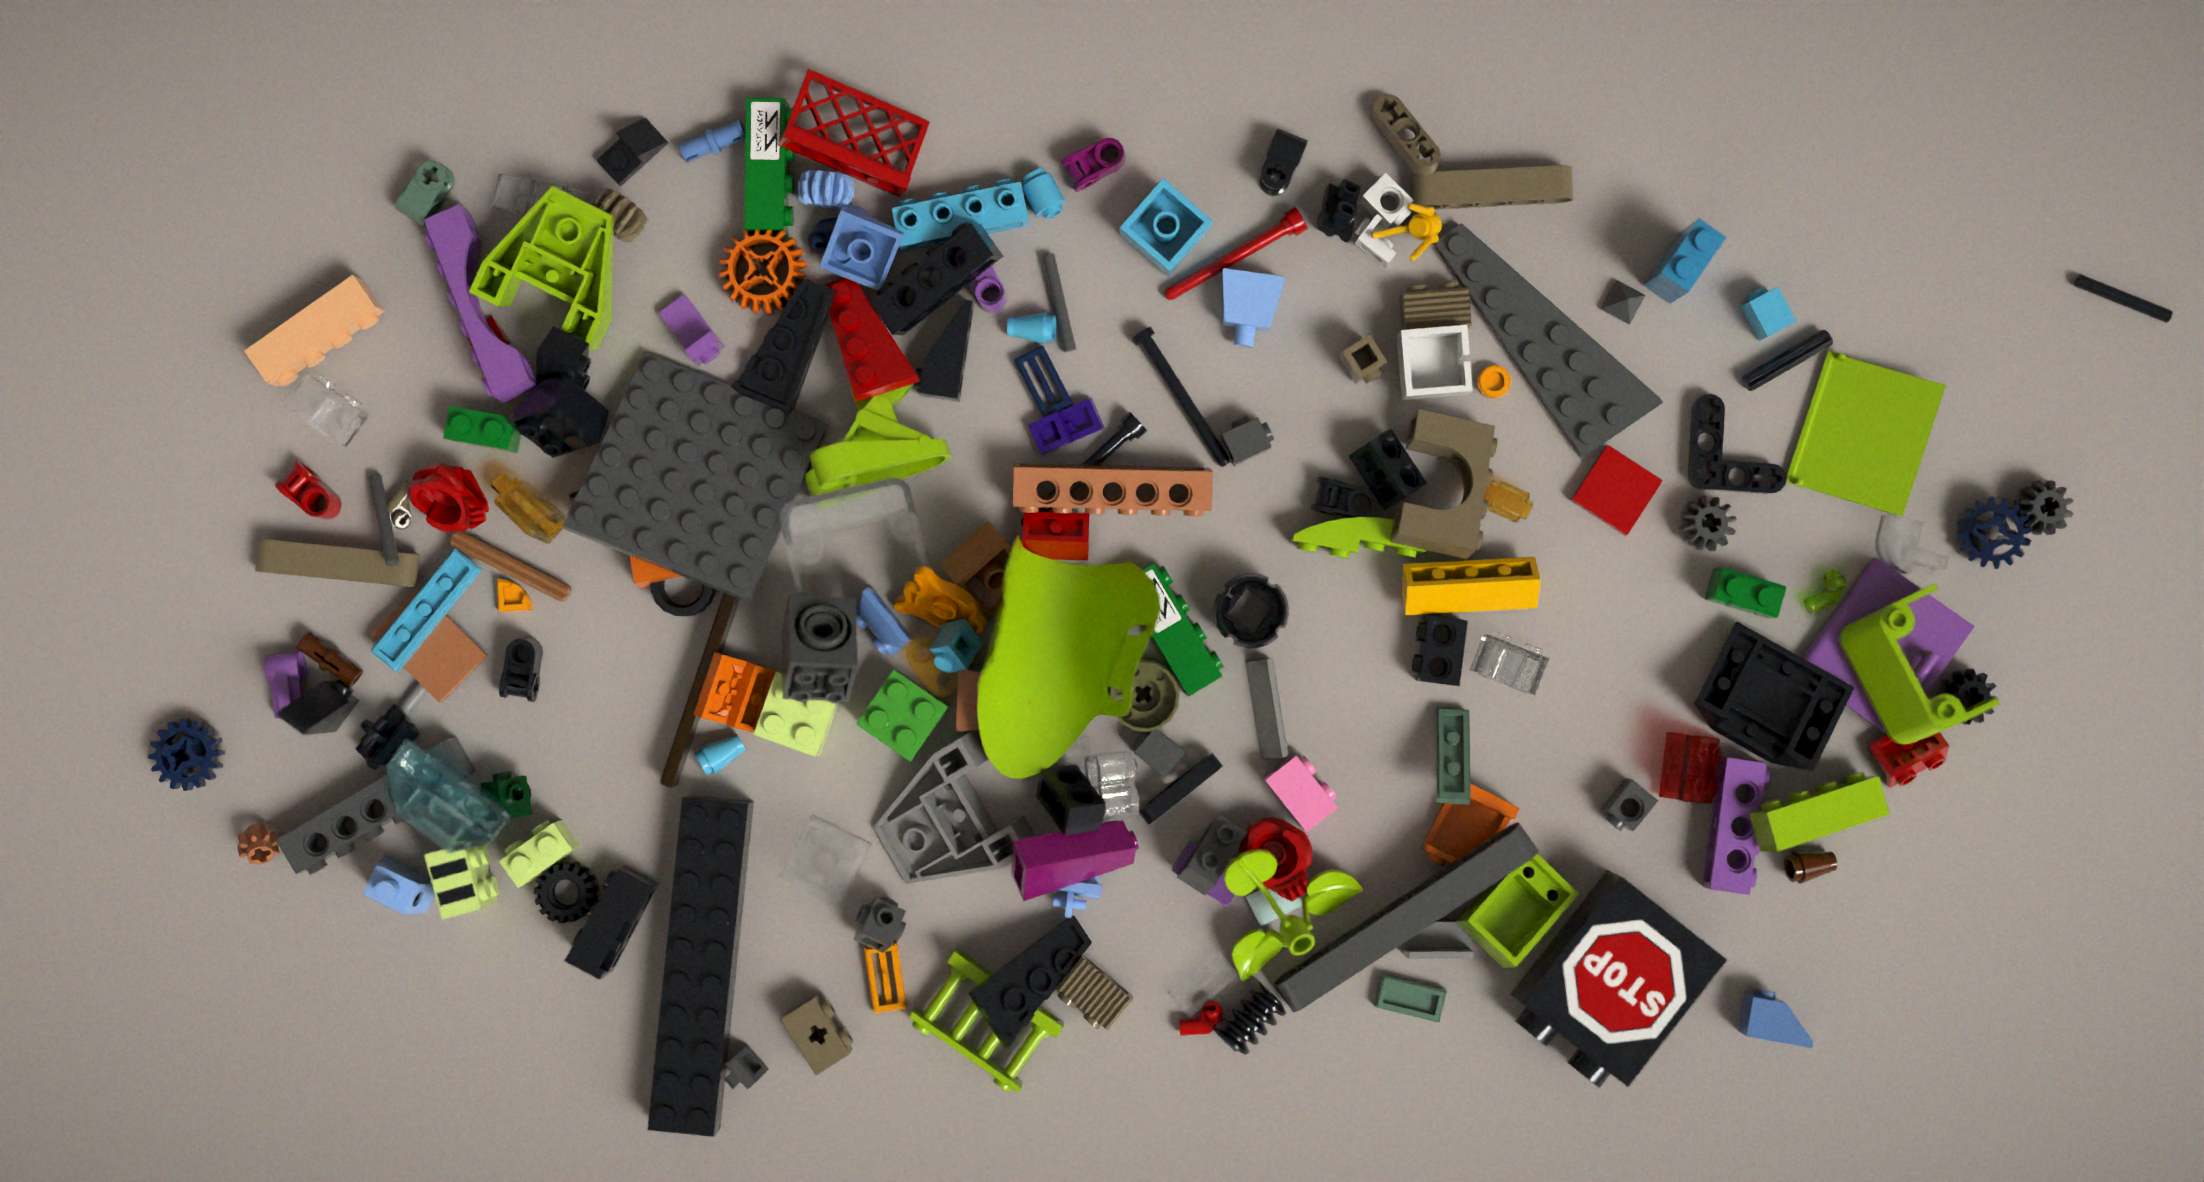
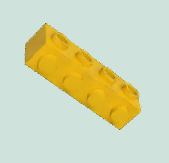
M1535 557L1403 564L1401 594L1405 615L1537 608L1541 578Z

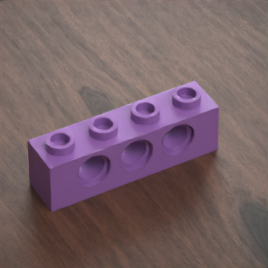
M1719 756L1703 887L1710 890L1750 895L1751 887H1755L1757 869L1753 868L1754 859L1760 850L1749 813L1761 809L1763 789H1767L1770 780L1769 770L1766 769L1767 763ZM1745 784L1748 789V795L1745 800L1739 802L1735 791L1739 785ZM1737 817H1741L1744 822L1743 830L1738 834H1734L1731 829L1732 821ZM1736 849L1739 852L1740 860L1735 866L1730 867L1727 863V856L1732 850Z

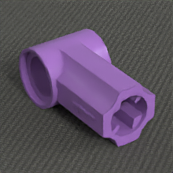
M964 251L956 257L959 265L965 260ZM991 266L969 285L981 309L987 313H996L1004 308L1007 297L1003 284ZM988 289H996L1000 292V296L994 302H986L982 299L984 292Z
M301 651L265 656L264 674L267 682L271 684L275 718H279L277 713L280 709L304 694L303 681L306 678L307 665Z

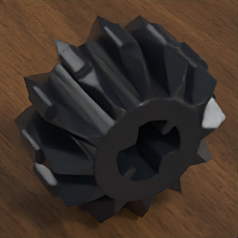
M1966 669L1964 674L1961 671L1952 672L1953 680L1944 679L1942 681L1943 685L1947 688V692L1941 691L1937 694H1948L1956 697L1964 709L1982 700L1998 698L1997 696L1990 695V692L1996 688V685L1994 683H1986L1988 675L1985 673L1976 675L1974 669ZM1965 693L1972 694L1971 701L1964 700ZM1991 708L1983 713L1991 715L1994 713V710ZM1981 713L1962 722V724L1970 725L1972 720L1976 723H1981L1984 721V714Z

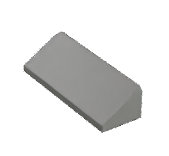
M1272 658L1249 661L1246 667L1261 757L1264 759L1287 757L1289 754L1274 661Z

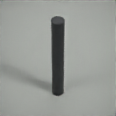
M2082 274L2078 275L2075 280V287L2165 323L2169 322L2173 315L2172 310Z

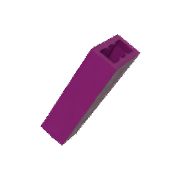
M1123 820L1101 824L1100 830L1065 836L1062 832L1019 839L1013 842L1011 875L1023 901L1134 864L1138 841L1134 832L1128 831Z

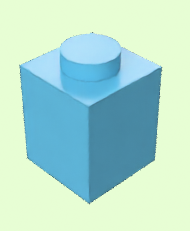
M1764 286L1747 295L1750 302L1740 306L1759 341L1797 322L1779 287L1768 291Z

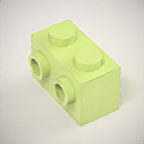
M548 820L544 821L531 831L534 837L525 843L520 839L504 850L507 856L499 862L517 888L528 885L542 875L546 869L556 865L581 847L563 820L553 822L552 824Z

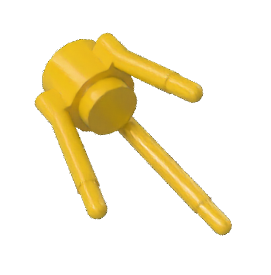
M1409 203L1408 208L1419 214L1414 215L1408 225L1373 232L1371 237L1376 239L1410 232L1416 239H1426L1409 256V260L1414 261L1432 243L1439 241L1438 234L1441 231L1442 222L1440 217L1434 212L1435 208L1433 206L1424 207Z

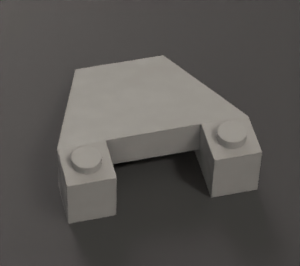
M974 730L935 752L873 827L906 884L1001 869L1012 863L1014 841L1036 836L1024 815L998 830L965 774L989 760Z

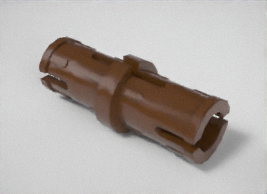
M311 632L306 633L296 646L297 650H300L317 662L319 669L323 672L328 670L347 684L348 687H352L363 674L362 669H359L340 655L341 651L336 647L330 648Z

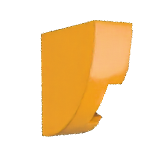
M497 579L498 612L534 610L532 600L522 586L510 580Z

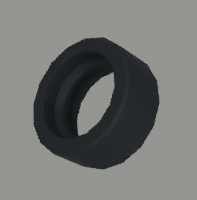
M665 580L651 583V593L655 603L663 611L674 616H693L703 612L712 603L716 593V589L703 585L700 597L695 602L688 605H679L672 602L667 596Z

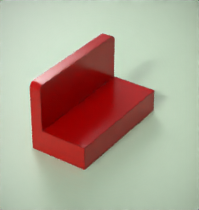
M1041 511L1035 513L1024 512L1022 545L1026 550L1045 558L1086 561L1088 560L1090 514Z

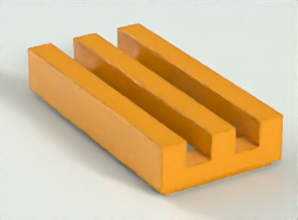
M893 942L892 946L884 953L868 946L864 947L873 1012L880 1013L906 1009L907 1002L898 942ZM887 951H891L898 1003H893L886 957ZM874 953H879L886 999L885 1005H880L873 959Z

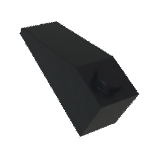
M965 300L923 360L922 368L916 369L920 382L914 383V387L919 388L920 396L960 402L974 310L973 301Z
M340 680L336 682L323 681L280 709L277 716L302 735L336 732L360 700L352 695L354 690Z

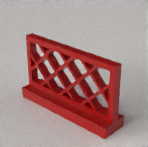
M808 69L778 146L897 197H901L908 188L911 180L910 176L930 121ZM814 81L823 85L828 97L813 103L808 92L810 82ZM844 96L851 97L855 100L859 110L844 116L837 99ZM805 98L808 105L801 107ZM831 102L838 119L823 124L816 107ZM875 109L885 112L889 124L875 129L868 112ZM810 110L817 127L806 130L795 125L798 114ZM862 115L869 132L854 137L847 120ZM906 122L920 127L917 137L907 142L904 141L898 125ZM841 123L848 140L836 143L830 139L826 129ZM892 128L899 145L884 150L877 134ZM871 136L879 153L867 156L861 153L857 142ZM913 145V148L910 153L908 146ZM902 150L907 160L904 171L892 167L887 155Z

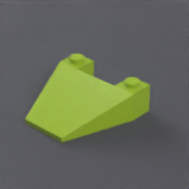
M551 186L482 261L469 293L498 307H511L523 280L572 304L561 330L589 343V351L599 350L612 321L614 215L555 186Z

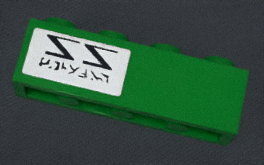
M746 98L744 230L748 231L750 235H754V230H760L763 235H765L766 230L773 231L775 235L782 230L788 235V226L794 225L793 206H789V193H794V174H789V161H794L795 153L778 146L793 109L790 108L786 98Z
M1153 563L1143 569L1152 579L1160 598V615L1151 636L1189 697L1221 678L1222 674L1219 670L1224 668L1216 652L1213 650L1208 653L1202 643L1207 637L1198 622L1192 625L1185 613L1189 612L1190 609L1182 595L1174 596L1168 585L1173 583V580L1165 567L1157 568L1156 564Z

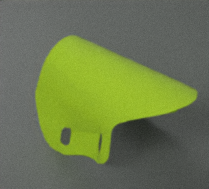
M1020 534L1016 537L1005 573L1001 605L978 683L977 714L982 745L989 761L1004 776L1023 779L1040 773L1041 769L1049 768L1067 752L1095 717L1105 715L1121 718L1129 712L1133 700L1132 683L1135 672L1160 615L1159 593L1152 579L1134 562L1127 561L1117 564L1091 566L1056 561L1026 550L1019 539ZM1147 625L1146 630L1140 635H1128V631L1133 626ZM1107 688H1119L1123 694V700H1112Z

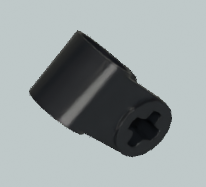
M1277 128L1261 172L1260 187L1264 193L1269 196H1279L1286 191L1295 168L1300 163L1308 140ZM1274 173L1280 174V179L1276 183L1270 182Z
M1317 477L1319 488L1314 504H1311V510L1349 518L1368 517L1374 511L1376 498L1370 490L1330 478ZM1328 489H1330L1331 493L1329 497V502L1326 503ZM1363 495L1368 499L1369 509L1366 512H1357L1353 509L1351 501L1354 496Z
M531 637L520 638L512 641L507 646L504 668L499 684L500 697L507 698L508 695L524 697L529 702H535L539 692L540 668L543 648L536 639ZM521 644H525L530 648L531 656L527 662L520 659L518 655V649Z

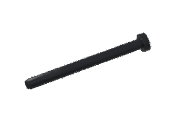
M1152 327L1144 329L1132 338L1136 346L1142 345L1217 464L1224 467L1230 463L1227 453L1151 337L1155 334Z

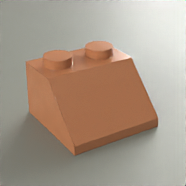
M987 521L939 565L956 585L973 596L980 611L989 620L999 612L1003 597L1002 587L1012 547L994 526Z

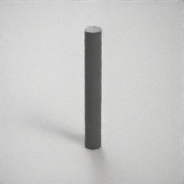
M1055 255L1042 256V261L1063 351L1076 350V345Z
M372 474L368 477L385 563L387 566H394L399 563V557L382 476L380 474Z

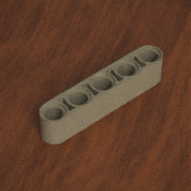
M1569 165L1437 171L1430 175H1419L1417 173L1411 175L1413 203L1424 207L1433 206L1435 210L1555 204L1573 200L1572 168Z
M258 539L255 571L417 587L420 555L397 552L399 563L394 566H387L384 553L380 550Z

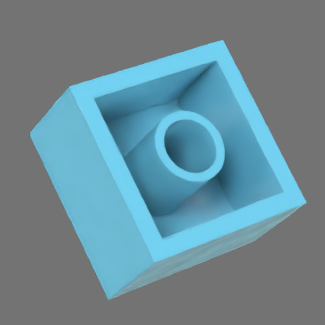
M1163 178L1122 224L1119 235L1169 277L1212 228L1213 220Z

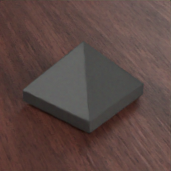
M1616 280L1601 310L1630 324L1645 295Z

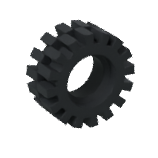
M569 861L546 869L543 875L538 877L536 881L538 886L534 888V894H537L535 903L536 905L540 904L542 909L539 911L541 914H547L549 916L547 919L551 921L558 920V923H571L586 916L595 900L598 899L596 892L599 891V887L594 883V880H596L595 875H590L588 872L590 869L586 866L581 867L580 863H569ZM561 880H571L578 887V898L571 905H564L555 897V887Z

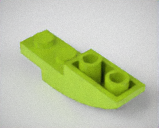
M1354 517L1323 522L1291 535L1290 542L1298 543V550L1316 553L1317 547L1330 549V556L1349 559V553H1358L1360 542L1365 543L1364 549L1383 552L1384 546L1396 548V555L1416 558V553L1426 552L1423 549L1390 542L1394 519L1380 517Z

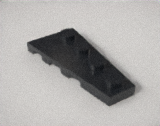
M804 278L782 310L780 318L774 327L770 328L764 337V342L756 354L752 355L745 366L746 369L731 388L742 395L791 414L796 406L838 290Z

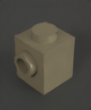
M1370 334L1342 351L1338 356L1355 384L1361 380H1364L1366 384L1375 380L1383 374L1380 368L1388 362Z

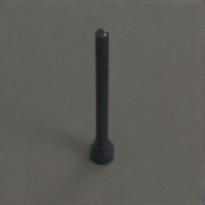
M1129 412L1120 420L1122 423L1118 426L1119 431L1081 465H1101L1128 439L1130 442L1134 438L1138 440L1147 432L1146 428ZM1081 481L1073 483L1070 487V492L1076 486H1078L1081 483ZM1055 489L1051 491L1047 496L1052 495ZM1039 507L1041 512H1049L1052 509L1051 507Z

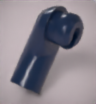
M838 217L821 219L817 222L808 238V244L814 252L820 253L826 250Z

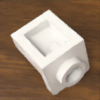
M1376 214L1372 221L1366 217L1357 228L1355 234L1359 238L1354 245L1382 267L1386 268L1396 255V252L1392 250L1394 245L1387 238L1373 239L1371 237L1372 231L1382 219L1379 214Z

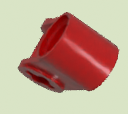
M296 460L293 463L294 469L282 482L277 481L275 487L309 516L326 520L336 517L342 506L340 497L311 468ZM321 496H324L326 498V506L319 512L316 506L317 501Z

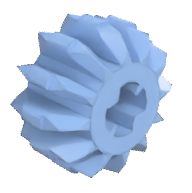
M804 171L801 173L800 181H798V200L812 207L841 209L842 206H851V201L854 198V180L848 175L830 171Z

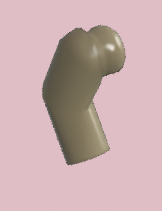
M408 480L403 482L387 502L391 524L398 529H406L411 524L408 493L410 481Z

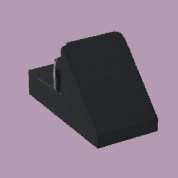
M644 118L619 130L616 134L620 139L596 161L618 185L622 186L669 142L647 118Z

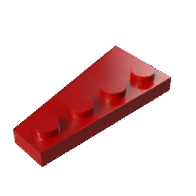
M842 278L824 284L838 290L830 310V317L856 402L920 382L918 375L858 283Z

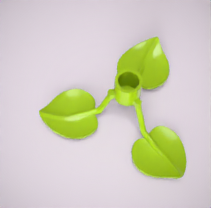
M1259 849L1243 853L1238 858H1234L1224 871V881L1227 888L1235 895L1246 896L1258 887L1281 920L1279 932L1272 928L1267 930L1266 933L1261 929H1254L1242 935L1234 943L1231 950V958L1242 982H1245L1270 962L1283 946L1285 948L1288 947L1294 955L1307 953L1315 943V939L1309 931L1313 928L1310 923L1309 913L1320 916L1334 911L1352 896L1363 892V888L1358 881L1350 874L1341 870H1326L1315 875L1307 882L1308 895L1301 900L1302 920L1295 915L1285 916L1262 883L1269 880L1276 872L1277 861L1272 853Z

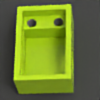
M1537 853L1527 863L1485 889L1456 923L1502 968L1517 967L1578 897L1579 893Z

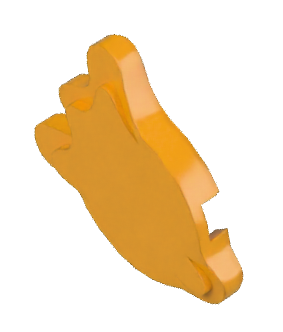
M926 566L917 567L914 573L916 583L907 581L903 587L904 595L897 596L893 603L894 609L897 612L918 616L938 628L943 623L965 618L975 632L979 634L984 631L987 624L976 600L970 593L956 584L942 580Z

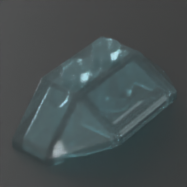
M405 739L386 765L387 774L390 776L396 815L447 853L491 844L511 817V814L496 798L450 764L409 739Z

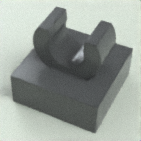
M746 1045L726 1064L731 1073L724 1080L732 1089L741 1082L748 1090L769 1068Z

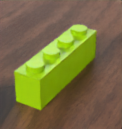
M1856 772L1844 776L1845 782L1839 784L1836 781L1816 785L1817 791L1811 793L1808 790L1788 794L1789 800L1781 802L1780 799H1774L1761 803V809L1749 813L1759 850L1761 852H1778L1889 815L1879 776H1865L1864 772Z

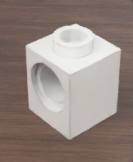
M1385 173L1361 197L1359 202L1374 217L1376 214H1379L1382 217L1380 223L1388 229L1393 223L1399 226L1412 213L1408 209V204L1414 200ZM1384 196L1392 197L1397 203V208L1393 211L1385 210L1381 206L1380 199Z

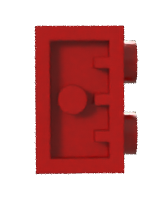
M1940 732L1905 745L1893 742L1886 735L1870 744L1868 751L1887 776L1886 784L1891 788L1897 784L1900 786L1909 784L1917 777V773L1926 768L1931 771L1941 766L1946 761L1950 745Z

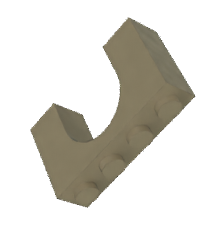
M1418 409L1410 418L1405 449L1437 456L1450 462L1458 470L1462 478L1464 493L1460 505L1449 510H1438L1403 502L1395 511L1390 542L1467 559L1476 550L1480 549L1483 541V531L1479 530L1481 519H1484L1488 508V500L1484 499L1485 489L1490 486L1493 470L1489 468L1490 457L1494 456L1497 448V438H1493L1495 426L1423 409Z

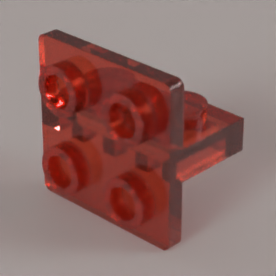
M1667 732L1659 797L1684 802L1712 803L1718 788V782L1715 777L1717 764L1722 756V749L1719 745L1720 739Z

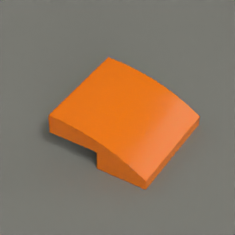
M714 652L693 715L754 733L775 673L779 671Z

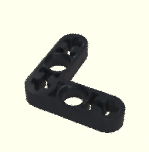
M1706 394L1696 399L1691 410L1688 480L1690 484L1700 490L1772 494L1782 490L1786 484L1787 477L1784 469L1779 465L1722 460L1725 405L1722 399L1714 394ZM1707 401H1710L1711 407L1716 408V413L1709 416V424L1715 423L1716 428H1699V423H1706L1707 414L1701 411V406L1706 405ZM1702 433H1709L1713 436L1715 444L1712 450L1703 451L1699 447L1698 438ZM1697 456H1714V461H1706V471L1712 473V478L1706 479L1704 484L1702 478L1697 477V471L1703 470L1704 460L1697 461ZM1737 467L1744 471L1746 478L1741 486H1735L1730 482L1729 472L1731 469ZM1769 470H1771L1772 476L1777 477V483L1771 484L1770 488L1766 481L1753 482L1754 475L1763 476L1768 474Z

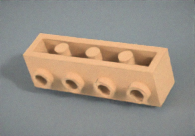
M351 275L244 350V352L267 384L283 387L298 378L297 373L305 367L311 368L325 359L324 354L332 348L338 349L348 344L352 340L351 335L359 329L365 330L375 325L379 321L378 316L385 311L363 279Z

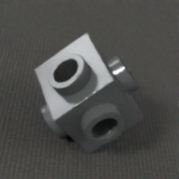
M876 897L868 905L863 904L855 922L859 923L853 940L884 953L892 946L894 940L898 941L906 926V923L902 921L906 911L899 908L896 901L887 897H880V899Z

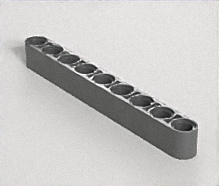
M1519 822L1506 827L1285 972L1273 985L1292 1012L1305 1008L1527 863L1539 850Z

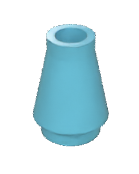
M1041 312L1008 318L1007 333L1009 337H1018L1045 345L1048 341H1055L1057 331L1055 315Z
M736 733L731 737L701 745V749L694 754L708 776L713 772L715 774L720 772L746 749Z

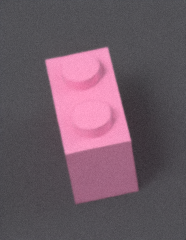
M1293 754L1263 779L1303 830L1308 832L1338 808L1333 802L1337 796L1326 782L1319 785L1312 776L1317 771L1305 756L1299 759Z

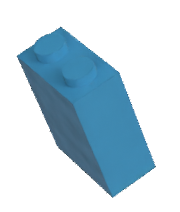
M1700 218L1677 235L1643 286L1671 304L1689 293L1727 237Z

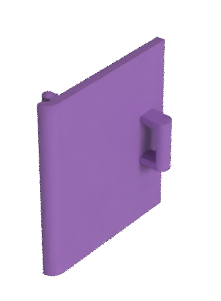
M1873 558L1801 658L1855 687L1846 706L1887 735L1840 647L1839 633L1846 625L1921 588L1881 560ZM1929 594L1908 604L1914 614L1915 624L1909 634L1897 640L1925 694L1975 627Z

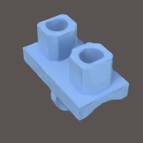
M1099 876L1050 892L1067 895V898L1054 896L1053 906L1066 908L1065 917L1071 918L1072 909L1086 910L1087 900L1074 899V896L1100 899L1102 885H1099Z

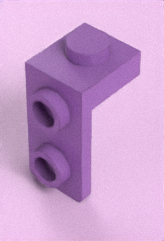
M681 295L660 311L659 315L686 349L684 351L692 362L698 366L702 363L705 365L720 354L719 350L724 347V344L686 295Z

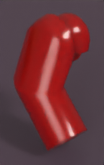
M1209 1001L1204 1005L1196 1018L1179 1019L1180 1036L1210 1034L1222 1019L1223 1010L1220 1004L1216 1001Z

